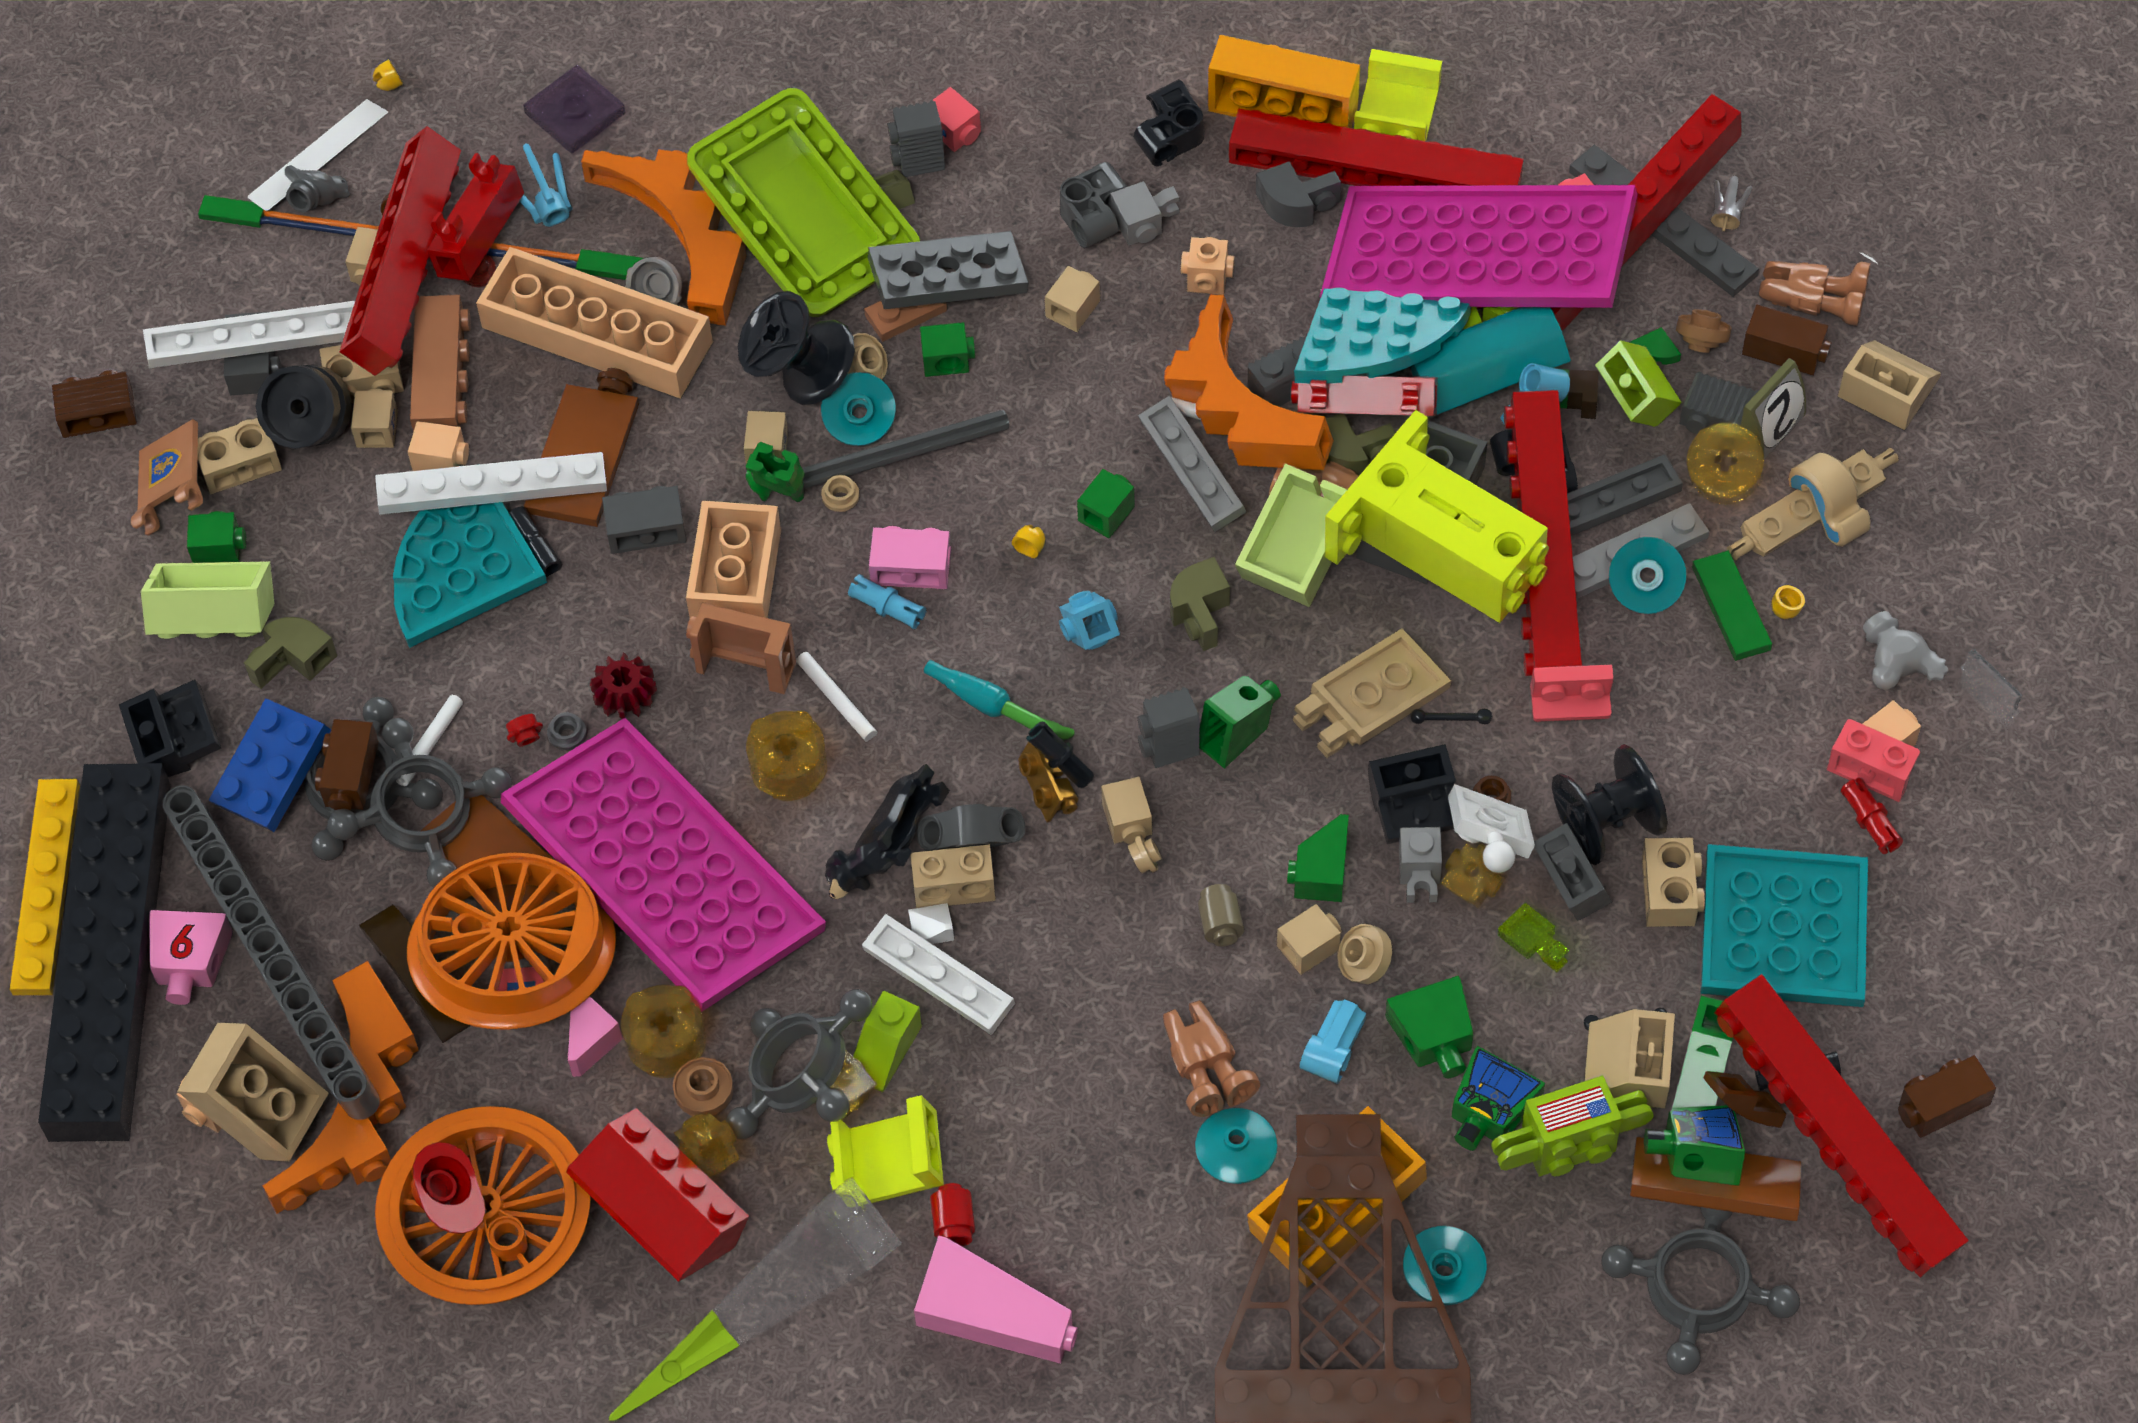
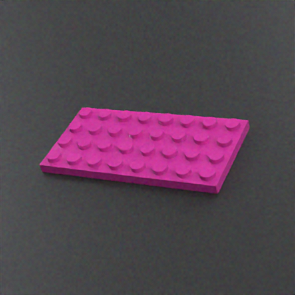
M1635 185L1349 186L1320 298L1324 288L1333 289L1340 287L1351 291L1363 292L1378 290L1394 297H1403L1406 294L1415 293L1421 295L1423 299L1436 301L1450 296L1458 298L1460 303L1470 304V307L1612 308L1637 199Z
M623 718L501 793V804L556 861L572 869L586 882L594 895L596 903L700 1012H703L825 931L826 921L626 718Z

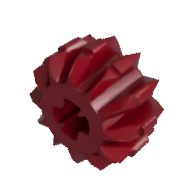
M623 652L618 661H614V659L608 656L606 660L607 666L596 665L595 677L591 678L590 688L591 692L594 693V704L597 705V708L603 707L607 717L618 711L619 718L623 719L626 717L627 711L631 710L633 714L639 717L641 713L640 706L651 708L653 702L652 695H655L657 691L656 681L653 680L654 673L650 665L644 666L643 660L639 656L629 661L628 656Z

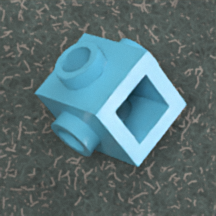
M1082 591L1076 593L1069 598V603L1059 607L1063 619L1059 620V625L1067 641L1072 640L1073 643L1085 650L1101 647L1109 639L1120 635L1115 622L1118 620L1112 602L1095 592Z

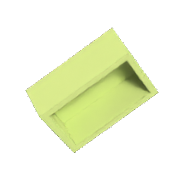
M1285 463L1235 563L1241 578L1310 607L1332 561L1325 558V515L1347 489L1326 480H1322L1319 485L1316 476Z
M270 561L156 564L141 590L145 635L157 634L160 638L169 639L178 637L180 634H196L197 637L210 638L217 636L219 633H234L238 637H250L261 633L274 606Z

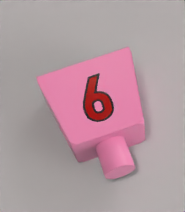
M150 911V968L157 984L168 985L166 1000L176 1005H186L190 1002L193 986L212 987L214 985L232 936V928L226 914Z

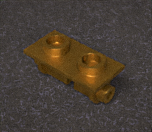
M1028 742L1018 760L1020 771L1027 778L1033 791L1035 805L1041 809L1046 822H1050L1057 811L1062 810L1063 814L1073 813L1077 809L1078 797L1069 779H1055L1054 777L1062 776L1064 773L1058 767L1051 768L1044 755Z

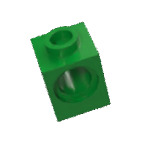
M964 322L920 327L925 377L969 373L968 359H975L973 336L966 337Z

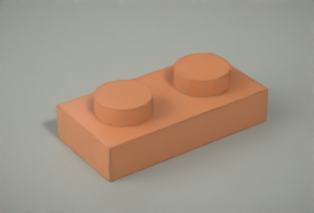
M879 301L865 308L864 311L865 317L883 342L946 312L947 304L944 302L883 309L882 302Z

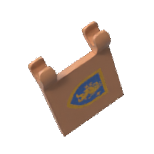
M194 419L139 451L138 510L131 518V525L135 529L144 525L145 535L147 536L156 532L160 527L159 519L154 509L158 504L174 496L175 501L179 504L187 500L189 504L188 509L192 511L203 503V496L197 483L198 422Z

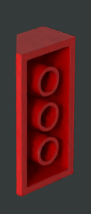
M637 1108L608 1123L566 1170V1173L678 1282L730 1252L736 1246L749 1218V1215Z

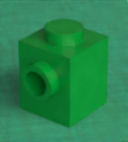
M1102 469L1077 500L1078 521L1103 536L1110 538L1135 507L1134 486L1122 475H1113Z
M214 511L209 514L188 515L187 549L192 563L239 562L240 550L246 549V532L244 527L238 526L234 512Z

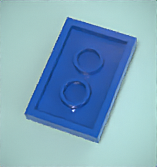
M265 698L208 801L228 812L275 832L321 750L325 734L330 733L331 729L321 722Z

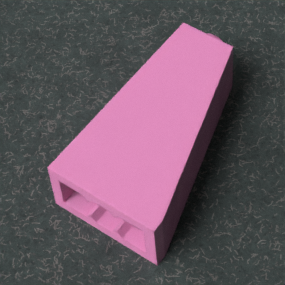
M938 1236L914 1309L916 1326L1061 1363L1065 1351L1072 1352L1078 1327L1072 1326V1311L950 1239Z

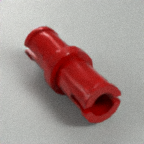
M1856 778L1857 784L1854 779L1848 781L1841 788V793L1857 814L1856 821L1862 829H1867L1882 854H1887L1888 850L1891 853L1902 845L1903 839L1886 817L1888 811L1882 803L1876 802L1862 778Z

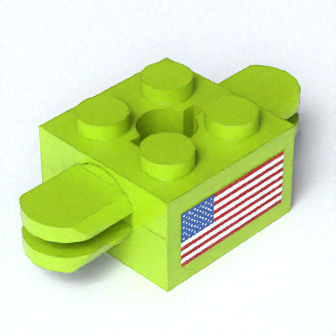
M1602 1075L1526 1100L1522 1128L1498 1136L1492 1141L1491 1147L1494 1154L1498 1156L1497 1161L1500 1168L1504 1171L1533 1162L1539 1177L1549 1173L1554 1177L1561 1176L1570 1172L1576 1164L1589 1161L1591 1164H1597L1609 1159L1613 1152H1616L1619 1133L1646 1125L1652 1120L1654 1114L1651 1107L1647 1105L1648 1101L1643 1091L1637 1090L1613 1098Z

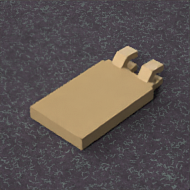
M1402 628L1314 682L1311 688L1312 694L1295 706V711L1298 714L1293 717V721L1304 731L1318 722L1323 715L1327 717L1332 725L1320 732L1319 737L1322 741L1318 743L1317 748L1328 758L1342 749L1348 742L1352 746L1356 743L1359 746L1411 714L1413 710L1421 708L1448 690L1451 680Z

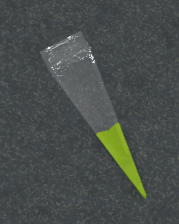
M853 1177L848 1178L821 1201L814 1204L610 1414L609 1420L616 1421L748 1340L869 1271L899 1247L902 1242Z

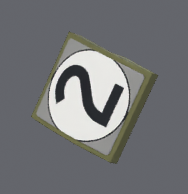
M1790 358L1744 406L1740 428L1752 435L1749 456L1760 463L1763 462L1806 413L1804 383L1796 362Z

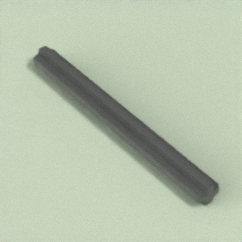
M999 410L804 467L803 489L825 483L836 475H853L1007 430L1009 428L1008 416L1004 410Z

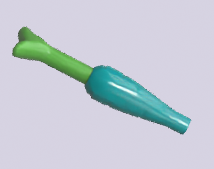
M929 660L924 667L925 674L938 680L963 701H966V703L990 717L1005 715L1029 729L1044 721L1060 739L1066 740L1074 736L1075 732L1072 728L1064 727L1054 721L1045 720L1011 702L1006 690L989 681L964 672L952 670L933 660Z

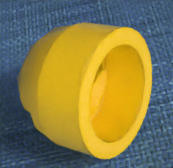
M389 59L375 68L373 81L377 82V88L391 91L403 85Z
M1032 525L1022 527L1012 539V545L1015 550L1031 558L1038 557L1045 544V534L1041 528H1034Z
M1790 585L1781 586L1776 590L1772 598V610L1781 619L1794 618L1802 610L1805 604V597L1796 587Z

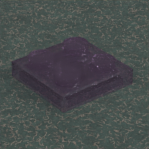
M575 65L523 104L525 114L571 154L626 113L624 104L579 65Z

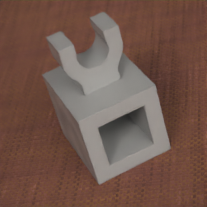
M1144 181L1110 193L1111 210L1116 217L1118 228L1128 246L1138 242L1147 243L1152 241L1157 235L1162 234V217L1179 214V208L1176 204L1179 201V196L1174 186L1162 190L1153 197Z
M1440 827L1400 828L1398 849L1400 884H1407V903H1414L1415 891L1420 888L1426 889L1429 892V902H1437V884H1440L1442 868Z

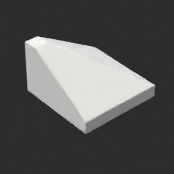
M948 903L908 910L911 929L914 933L931 944L954 941Z

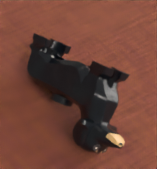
M927 764L923 765L917 772L898 779L891 786L883 803L858 839L854 850L849 854L844 853L842 850H836L828 859L825 865V877L830 884L829 896L832 899L844 897L848 892L856 888L864 891L868 890L870 883L866 876L870 874H884L893 864L905 866L912 853L909 846L914 838L920 815L932 804L936 807L942 805L950 791L943 782L931 784V779L935 772Z

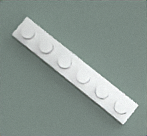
M355 301L143 329L149 368L342 342Z
M603 452L375 475L379 515L607 491Z

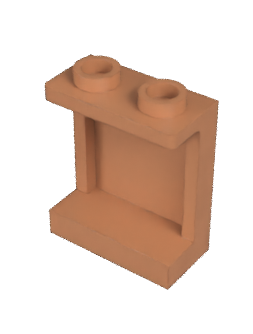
M701 603L697 616H691L686 631V637L691 641L690 658L694 659L696 673L704 675L711 657L723 658L766 669L770 691L785 694L796 664L791 624Z

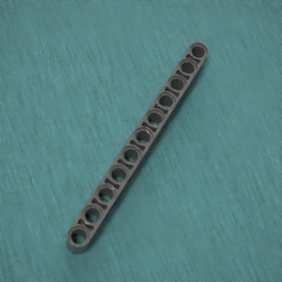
M182 785L172 788L163 799L162 805L165 813L331 1093L351 1118L362 1120L372 1116L380 1103L377 1090L210 812L191 787ZM342 1062L339 1066L334 1068L336 1064ZM360 1091L359 1094H357L355 1097H352L353 1094Z

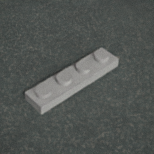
M1170 396L1138 415L1142 424L1214 532L1246 513L1243 504Z
M1688 503L1574 556L1573 567L1576 599L1610 584L1609 569L1616 552L1627 542L1640 537H1655L1670 543L1679 552L1709 537L1708 528L1692 505Z

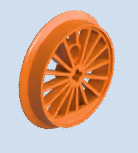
M503 853L471 861L448 874L434 887L426 898L411 928L407 943V962L410 975L418 991L434 1008L446 1016L461 1023L480 1028L519 1029L556 1019L584 1002L599 987L610 969L615 953L616 933L611 917L596 903L594 895L586 882L572 869L558 861L540 855ZM517 884L511 909L508 911L502 886ZM527 885L539 886L521 907ZM493 887L497 888L502 913L482 892L483 890ZM551 891L560 894L555 898L549 900L548 902L540 905ZM473 896L486 912L463 902V900ZM573 903L577 906L575 911L555 914ZM451 910L460 914L454 921L451 917H445ZM573 926L572 931L558 930L560 928ZM436 931L452 932L453 934L434 939ZM549 943L567 945L566 951ZM457 951V953L441 962H437L433 954ZM533 951L560 963L555 975L549 971ZM497 956L489 988L485 990L473 987L472 985ZM479 957L460 980L449 975V973ZM525 958L545 982L532 987H525L519 960ZM506 962H513L519 987L518 990L498 991Z
M491 1106L475 1107L445 1115L429 1123L401 1146L387 1166L379 1185L375 1206V1220L378 1237L388 1260L396 1271L415 1288L432 1297L451 1303L465 1305L493 1304L511 1300L532 1291L549 1280L564 1266L574 1253L585 1231L590 1210V1195L566 1173L568 1166L579 1154L570 1141L554 1126L535 1115L517 1109ZM436 1142L450 1143L460 1148L471 1160L484 1199L485 1209L489 1212L484 1214L482 1223L475 1230L464 1234L448 1232L416 1254L408 1244L409 1240L445 1230L438 1228L433 1222L405 1228L406 1212L425 1213L415 1202L412 1195L413 1163L416 1155L425 1146ZM509 1143L523 1147V1151L496 1189L505 1145ZM496 1145L488 1184L483 1186L476 1155ZM534 1154L539 1155L548 1162L543 1168L509 1190ZM554 1174L559 1175L564 1185L560 1189L519 1199ZM565 1200L563 1216L520 1212ZM522 1224L555 1227L558 1230L551 1242H548L524 1229ZM511 1233L518 1237L512 1245L501 1246L497 1244L499 1238L504 1234ZM487 1236L497 1278L477 1280L485 1238ZM462 1238L440 1272L426 1264L430 1259ZM476 1239L468 1279L450 1276ZM528 1243L543 1250L530 1263L523 1256L527 1250ZM500 1260L505 1262L517 1260L522 1268L503 1276Z

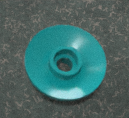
M863 372L847 374L842 384L828 398L822 400L821 416L828 432L836 440L850 446H866L880 440L890 430L896 415L895 399L887 384L880 378ZM857 407L867 409V413L863 418L853 416V412Z
M1640 537L1627 542L1616 552L1609 569V583L1617 600L1626 608L1643 614L1657 613L1672 606L1681 596L1686 584V567L1680 553L1670 543L1655 537ZM1646 567L1652 568L1655 572V578L1651 582H1644L1640 578L1642 569Z
M1229 1108L1214 1113L1204 1121L1196 1136L1195 1150L1201 1166L1212 1177L1226 1183L1241 1184L1256 1180L1269 1170L1276 1158L1277 1138L1270 1123L1258 1113L1244 1108ZM1234 1135H1239L1244 1141L1241 1144H1233L1229 1139Z
M1451 1226L1428 1228L1416 1235L1444 1305L1462 1303L1478 1292L1486 1277L1487 1261L1483 1248L1472 1235ZM1408 1244L1403 1258L1405 1279L1409 1287L1420 1298L1431 1301L1426 1284ZM1440 1266H1448L1452 1273L1449 1276H1441L1437 1273L1436 1269Z

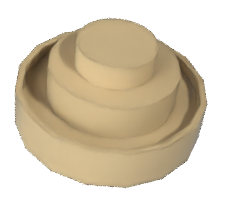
M867 333L854 334L855 352L848 374L855 372L869 373L882 380L886 375L888 366L887 354L882 344L875 337Z
M1359 924L1352 927L1344 935L1337 955L1338 966L1343 976L1359 984H1371L1378 981L1386 973L1391 962L1392 945L1385 931L1373 925Z

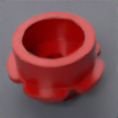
M534 714L519 716L506 724V729L509 733L507 740L512 743L517 742L519 747L536 742L540 738L538 733L543 728V724L537 722Z

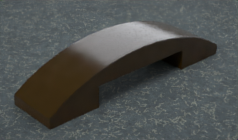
M393 904L359 925L380 956H383L419 1006L423 1017L442 1043L471 1026L441 1013L418 991L410 975L407 962V943L412 925Z

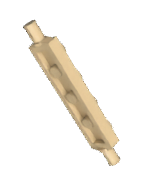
M1888 448L1875 458H1872L1863 449L1842 462L1855 480L1858 490L1857 499L1884 483L1886 478L1882 470L1899 460L1897 453L1893 454L1894 450L1892 448ZM1797 489L1744 521L1741 526L1743 538L1727 547V551L1729 550L1730 554H1732L1733 560L1736 561L1751 550L1764 557L1820 523L1821 520L1810 491Z

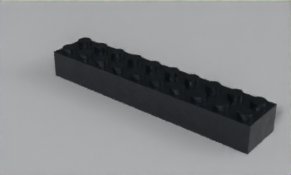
M162 763L84 764L38 1119V1123L48 1142L130 1141L150 968V911L157 908L167 814L162 804L166 793L171 788Z

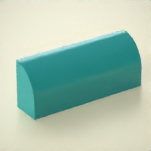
M1519 307L1464 329L1456 337L1450 336L1441 343V350L1410 366L1413 376L1438 377V415L1518 383L1523 369L1528 364L1534 363L1555 368L1570 362L1571 359L1563 333L1550 307Z

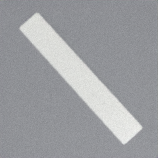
M366 99L250 193L248 199L263 210H270L286 197V192L292 183L285 176L284 170L287 166L292 165L300 170H319L384 117L388 111Z

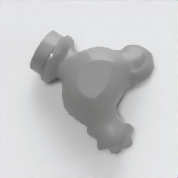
M1888 611L1879 612L1864 623L1863 630L1866 633V640L1878 645L1874 656L1876 667L1872 671V681L1877 688L1885 691L1893 689L1901 677L1916 672L1926 675L1929 681H1941L1944 675L1948 673V667L1945 666L1946 660L1939 658L1936 652L1931 651L1923 637L1916 632L1898 630V620L1893 618Z

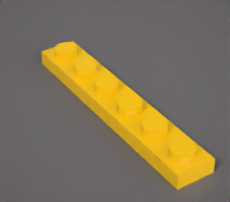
M38 779L10 983L12 995H53L80 784L77 779Z

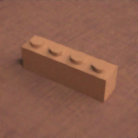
M460 295L419 296L418 304L415 307L410 410L413 432L417 421L460 427L461 423H467L466 401H461L463 392H468L467 370H463V362H469L470 352L468 339H464V331H470L471 320L469 309H463Z

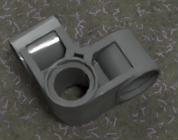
M1108 162L1100 163L1086 172L1066 179L1060 187V215L1073 232L1079 245L1084 249L1115 235L1119 231L1116 217L1110 209V193L1128 186Z
M985 804L961 805L953 807L948 811L923 817L917 828V839L921 848L928 851L989 844L990 848L1020 841L1025 834V821L1021 812L1013 807H991Z

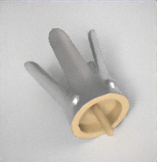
M1736 176L1730 178L1724 199L1720 192L1719 181H1714L1715 210L1711 222L1716 227H1721L1722 231H1725V229L1733 230L1739 227L1740 213L1752 190V186L1747 187L1743 196L1736 202L1738 178Z

